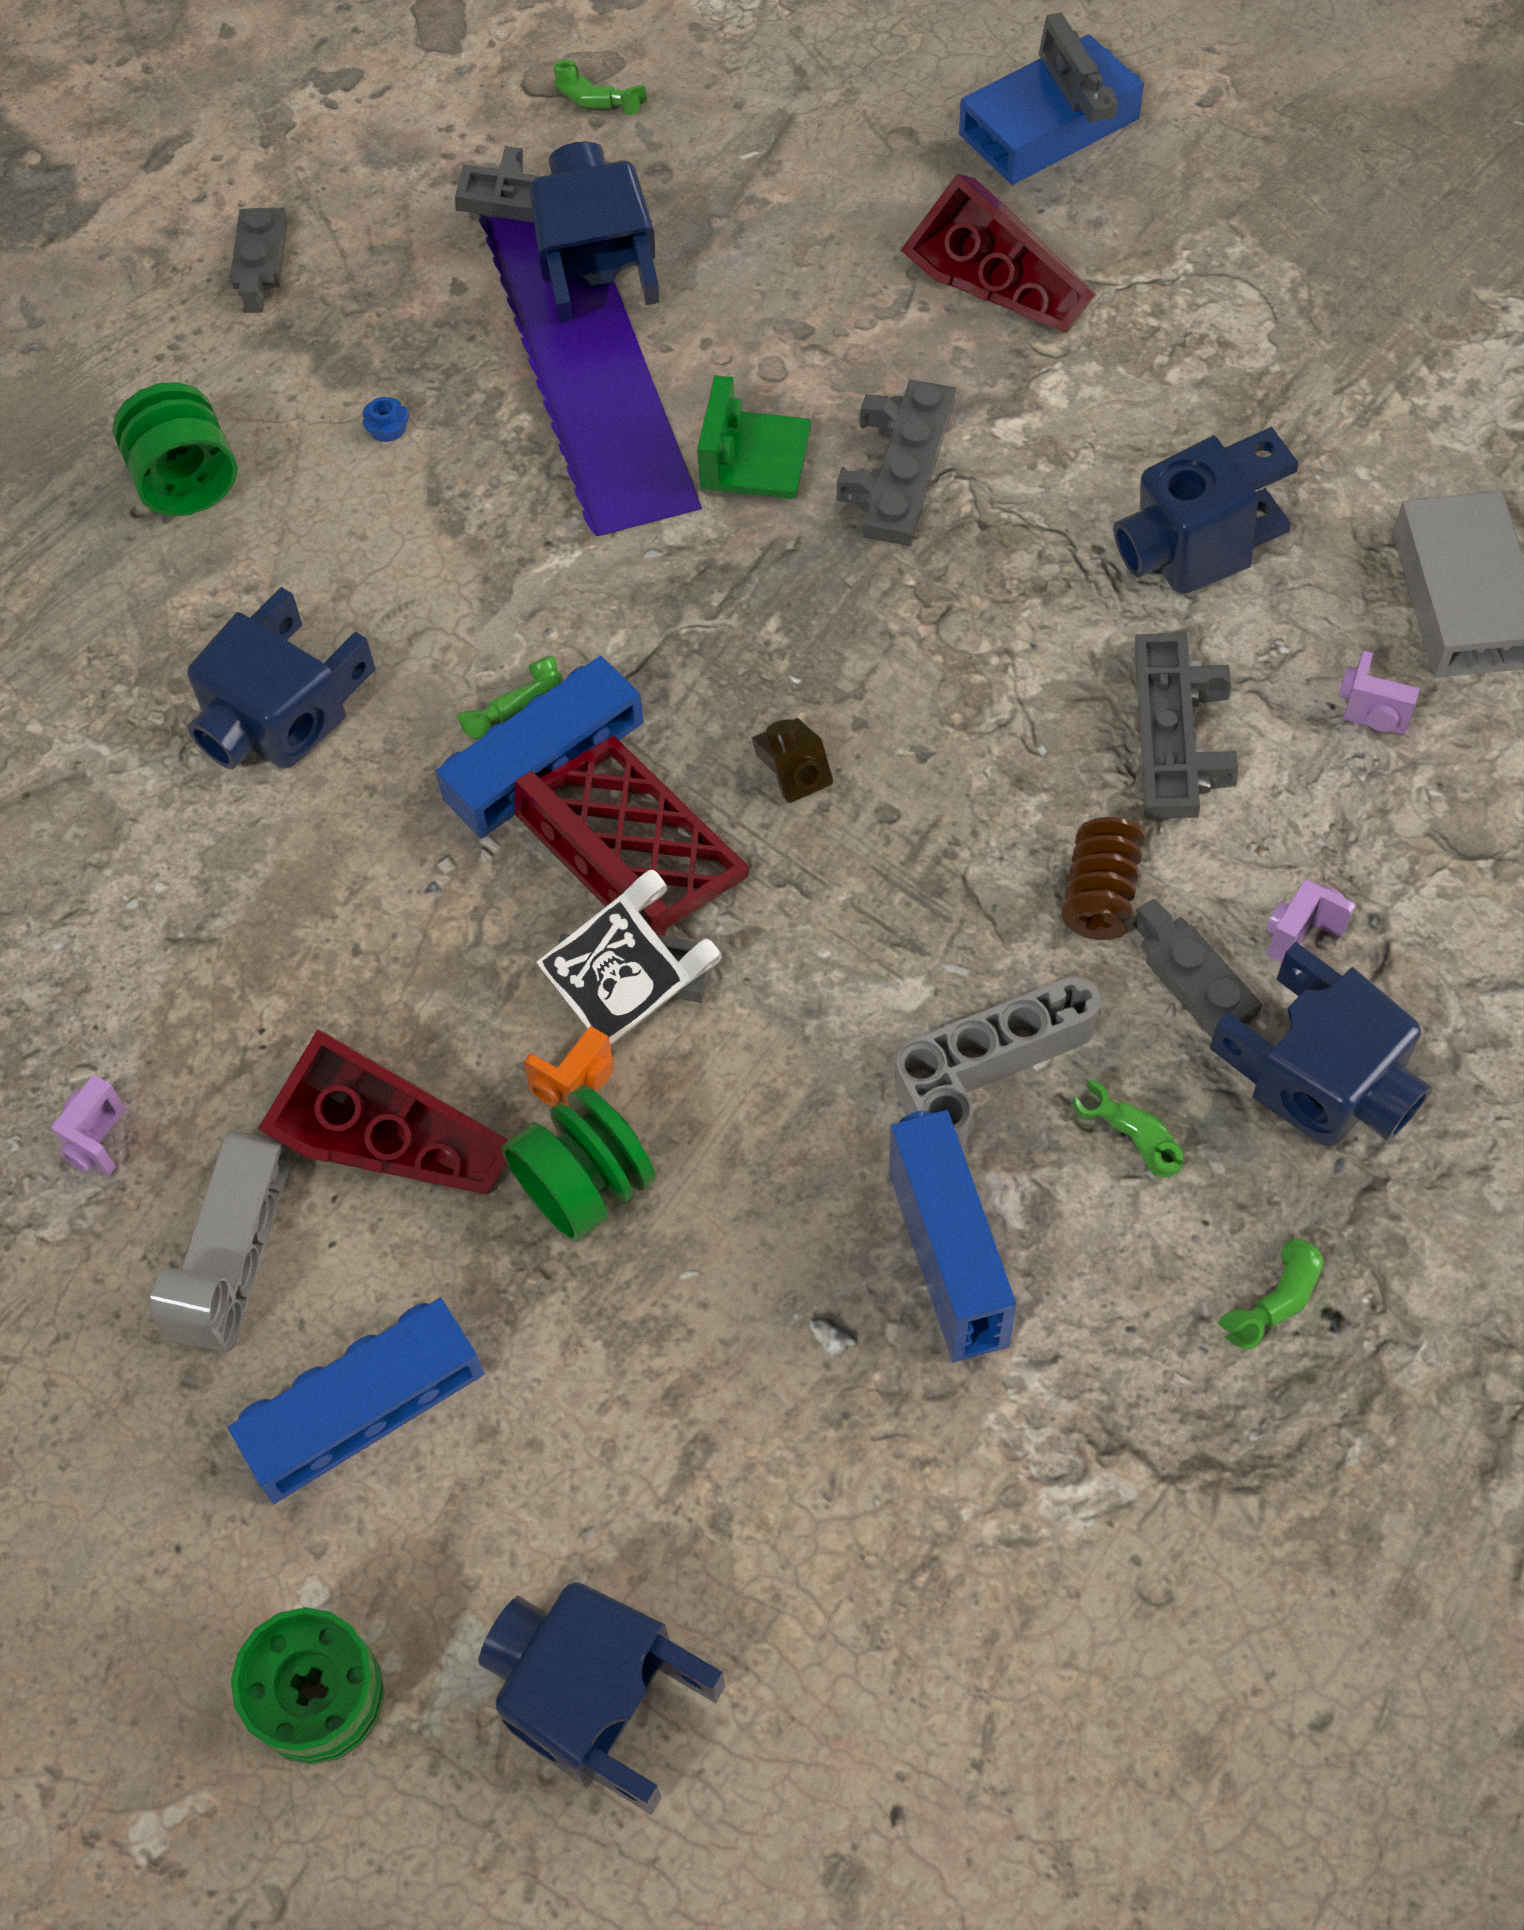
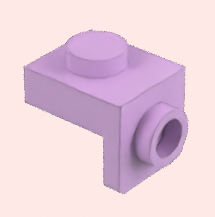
M1363 650L1358 668L1347 666L1339 697L1348 699L1343 719L1370 726L1378 731H1390L1405 735L1420 688L1369 676L1368 671L1373 653Z
M1305 879L1290 905L1281 901L1273 912L1266 927V931L1273 934L1267 955L1282 962L1285 952L1295 942L1300 944L1310 925L1341 938L1347 929L1355 904L1344 898L1334 888L1320 886Z
M94 1074L82 1089H78L71 1094L64 1105L62 1114L50 1129L63 1146L59 1154L68 1163L85 1173L93 1167L109 1177L116 1166L104 1147L99 1143L121 1117L126 1108L112 1085Z

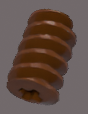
M1102 817L1083 823L1077 830L1076 846L1072 856L1073 864L1070 866L1069 883L1065 891L1066 901L1063 903L1061 917L1067 927L1084 938L1113 940L1122 937L1128 932L1124 922L1131 918L1133 907L1130 901L1134 899L1136 893L1133 883L1138 880L1139 869L1136 865L1141 863L1143 852L1140 847L1144 845L1146 837L1143 828L1136 823L1123 818Z

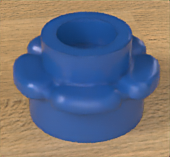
M391 397L376 398L367 404L362 412L364 428L378 441H394L400 438L406 430L409 412L405 406H401V402L398 399Z

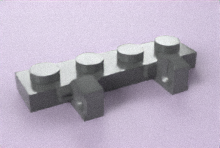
M505 146L500 169L463 164L455 195V211L534 223L530 185L535 178L540 176L522 173L523 149Z
M909 379L903 398L901 396H892L890 398L888 396L865 394L860 410V427L862 429L867 426L877 427L881 432L886 433V437L890 438L881 470L873 468L871 474L865 468L856 472L847 471L845 467H842L837 480V501L858 504V508L867 511L863 523V537L911 546L955 403L956 387Z
M1187 633L1135 634L1134 651L1145 819L1199 818V794L1209 793L1210 789L1236 786L1238 775L1236 751L1203 752V746L1195 744L1193 707H1197L1199 701L1206 703L1229 699L1231 689L1229 665L1201 666V661L1189 660Z

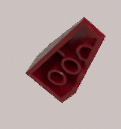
M956 174L901 249L908 258L933 280L972 294V296L992 302L1066 333L1097 295L1004 203L975 178Z
M318 1029L258 1127V1130L310 1159L396 1175L486 1195L489 1194L507 1163L501 1146L509 1141V1139L334 1036Z

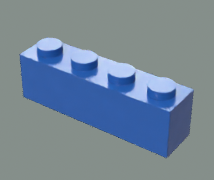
M601 655L586 666L577 667L568 675L566 680L547 693L534 697L523 710L504 723H498L491 727L484 737L464 751L456 752L448 757L443 765L435 770L443 800L482 839L514 816L515 780L531 771L541 778L613 735L618 740H621L642 725L644 721L640 692Z
M440 1297L430 1304L421 1303L411 1307L400 1316L396 1325L377 1336L374 1334L367 1335L358 1339L349 1346L343 1357L325 1368L319 1366L305 1371L295 1379L290 1389L272 1400L262 1399L252 1403L240 1413L239 1420L230 1424L227 1428L260 1487L274 1505L485 1374L475 1350Z

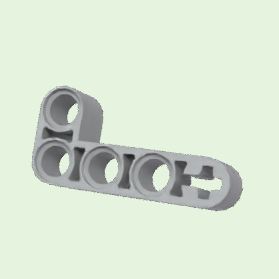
M1065 978L908 1041L897 1052L894 1086L896 1095L906 1115L918 1111H929L933 1114L948 1110L950 1117L958 1122L954 1125L963 1150L969 1139L972 1105L967 1092L1076 1049L1089 1042L1095 1034L1101 1005L1099 990L1092 982L1084 978ZM1019 1028L1027 1029L1033 1032L1034 1035L1019 1037L1013 1034L1012 1030ZM965 1049H976L984 1055L977 1058H969L960 1052ZM923 1069L932 1073V1076L918 1079L908 1073L912 1070Z
M230 1131L225 1136L182 1269L167 1267L162 1269L152 1291L150 1305L152 1319L170 1343L227 1353L234 1347L239 1336L290 1167L291 1148L276 1139L237 1131Z

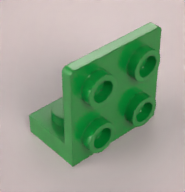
M714 375L697 447L700 489L788 499L796 498L811 431V420L800 417L743 412L742 398H735L734 377Z

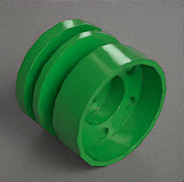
M180 382L158 383L136 392L124 401L115 414L112 433L141 502L153 512L167 516L195 514L209 509L219 502L235 484L238 467L233 452L224 433L221 431L218 419L213 412L208 398L196 387Z
M585 1085L579 1086L568 1095L570 1107L560 1102L549 1109L552 1123L558 1134L557 1137L544 1126L533 1122L501 1146L503 1156L523 1190L548 1221L572 1242H579L608 1219L607 1208L599 1193L600 1191L623 1205L633 1199L631 1186L640 1191L656 1181L651 1161L633 1129L607 1101Z
M307 1607L277 1613L256 1627L238 1651L231 1677L234 1708L247 1730L287 1760L312 1765L341 1759L360 1746L379 1720L385 1695L381 1666L353 1626L332 1612ZM321 1678L320 1682L328 1689V1693L324 1699L313 1698L308 1704V1700L301 1694V1690L305 1684L316 1685Z

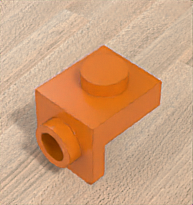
M589 1026L558 1068L532 1053L523 1062L529 1090L539 1100L549 1106H554L561 1102L570 1107L568 1095L581 1085H585L595 1091L600 1090L608 1081L614 1067L609 1036L592 1026Z

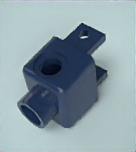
M573 142L556 149L549 157L551 174L537 177L532 181L530 196L542 278L544 281L551 282L559 323L573 320L571 301L566 283L568 278L580 279L593 288L613 284L616 275L623 269L637 265L645 305L659 303V285L653 259H655V232L634 165L625 160L606 163L601 145L595 142Z
M1269 427L1225 448L1219 439L1212 435L1143 471L1140 481V511L1114 522V538L1122 560L1129 571L1137 578L1159 569L1171 588L1179 594L1190 593L1250 568L1253 548L1290 532L1291 522L1267 489L1263 487L1296 473L1298 461L1273 427ZM1258 451H1267L1270 452L1272 455L1268 457H1260L1255 453H1257ZM1257 511L1265 514L1263 517H1256Z
M280 587L250 618L241 612H236L189 665L187 675L202 710L187 725L190 736L207 756L227 769L233 770L252 750L280 768H291L346 718L343 703L375 671L367 638L354 632L322 663L287 641L303 624L293 593Z
M1295 942L1285 952L1276 979L1298 996L1287 1009L1290 1029L1286 1036L1274 1047L1228 1011L1217 1022L1209 1049L1256 1084L1252 1095L1254 1100L1325 1147L1338 1144L1359 1121H1362L1385 1140L1391 1141L1413 1118L1432 1089L1429 1084L1406 1068L1421 1036L1420 1024L1354 967L1350 968L1342 976Z
M579 1582L570 1583L562 1589L548 1613L520 1596L512 1599L494 1622L483 1643L478 1658L480 1666L505 1680L495 1700V1707L512 1735L585 1788H588L593 1780L651 1815L662 1798L657 1784L609 1756L612 1748L628 1721L631 1720L659 1670L715 1704L726 1687L723 1672L671 1642L664 1623Z

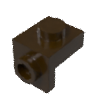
M785 719L774 722L768 726L765 732L751 737L756 756L776 774L782 797L788 803H792L832 785L833 778L822 739L800 719Z

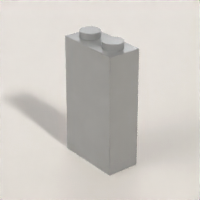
M1503 492L1468 493L1460 496L1439 498L1422 497L1415 500L1402 501L1392 534L1433 677L1524 669V558Z

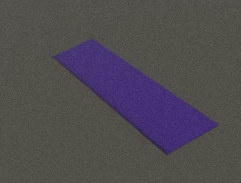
M479 214V223L488 236L485 238L486 243L494 255L492 259L501 275L499 278L500 282L508 294L507 302L516 316L514 317V322L523 336L521 337V342L531 357L528 359L530 367L538 378L536 379L537 387L545 398L543 401L544 407L553 420L551 427L561 442L558 446L562 456L568 463L566 466L567 472L576 486L574 488L575 495L585 509L582 511V514L590 530L596 536H601L702 509L615 281L613 284L592 288L580 279H566L573 320L559 323L551 282L544 281L542 278L535 224L533 222Z

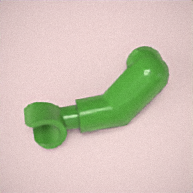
M562 60L554 66L553 70L556 77L554 84L556 88L581 108L614 109L615 106H622L625 114L634 115L639 111L640 104L647 101L644 85H638L625 90H615L612 86H595L585 77L578 74L577 65L573 60Z
M550 655L530 663L529 671L535 680L489 702V706L485 710H472L457 714L464 733L471 738L478 739L484 737L486 732L492 727V724L496 722L504 723L523 710L534 697L545 694L563 681L562 671H559L557 668L556 659Z
M1089 1080L1086 1087L1099 1099L1100 1106L1097 1109H1086L1074 1096L1072 1102L1073 1110L1078 1117L1084 1120H1093L1100 1116L1111 1122L1110 1127L1130 1136L1146 1165L1154 1175L1170 1177L1180 1171L1184 1162L1183 1151L1176 1144L1162 1120L1157 1116L1124 1101L1121 1104L1114 1102L1108 1098L1106 1088L1094 1080Z
M1291 1239L1283 1246L1280 1257L1283 1259L1282 1263L1285 1269L1276 1290L1257 1300L1256 1307L1249 1311L1243 1309L1230 1311L1222 1316L1218 1322V1325L1228 1332H1234L1225 1336L1228 1341L1239 1348L1252 1349L1260 1343L1264 1335V1326L1272 1328L1305 1309L1324 1265L1323 1255L1315 1245L1309 1244L1302 1239Z

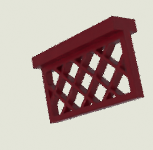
M614 735L541 778L531 771L515 780L514 815L605 907L622 895L639 877L649 870L656 871L666 885L687 887L686 896L668 907L659 898L639 911L656 935L665 936L666 928L748 877L749 866ZM612 757L625 769L624 777L595 774L594 766ZM562 785L585 787L583 801L561 799L553 790ZM591 788L622 791L621 805L589 802ZM628 792L650 794L659 802L658 810L627 806ZM587 816L618 820L617 835L593 832L586 824ZM624 821L656 824L654 839L623 835ZM662 825L684 827L692 835V843L660 840ZM621 850L653 853L651 869L627 866L620 859ZM658 854L689 857V873L657 869ZM696 858L719 861L727 869L718 876L694 874Z

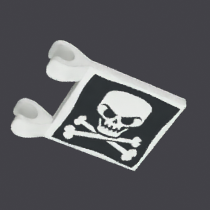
M654 870L644 873L622 895L536 962L586 1027L592 1026L609 1036L610 1046L690 982L715 966L722 958L721 953L713 942L709 939H704L694 946L680 961H677L640 915V910L655 902L667 891L665 882Z

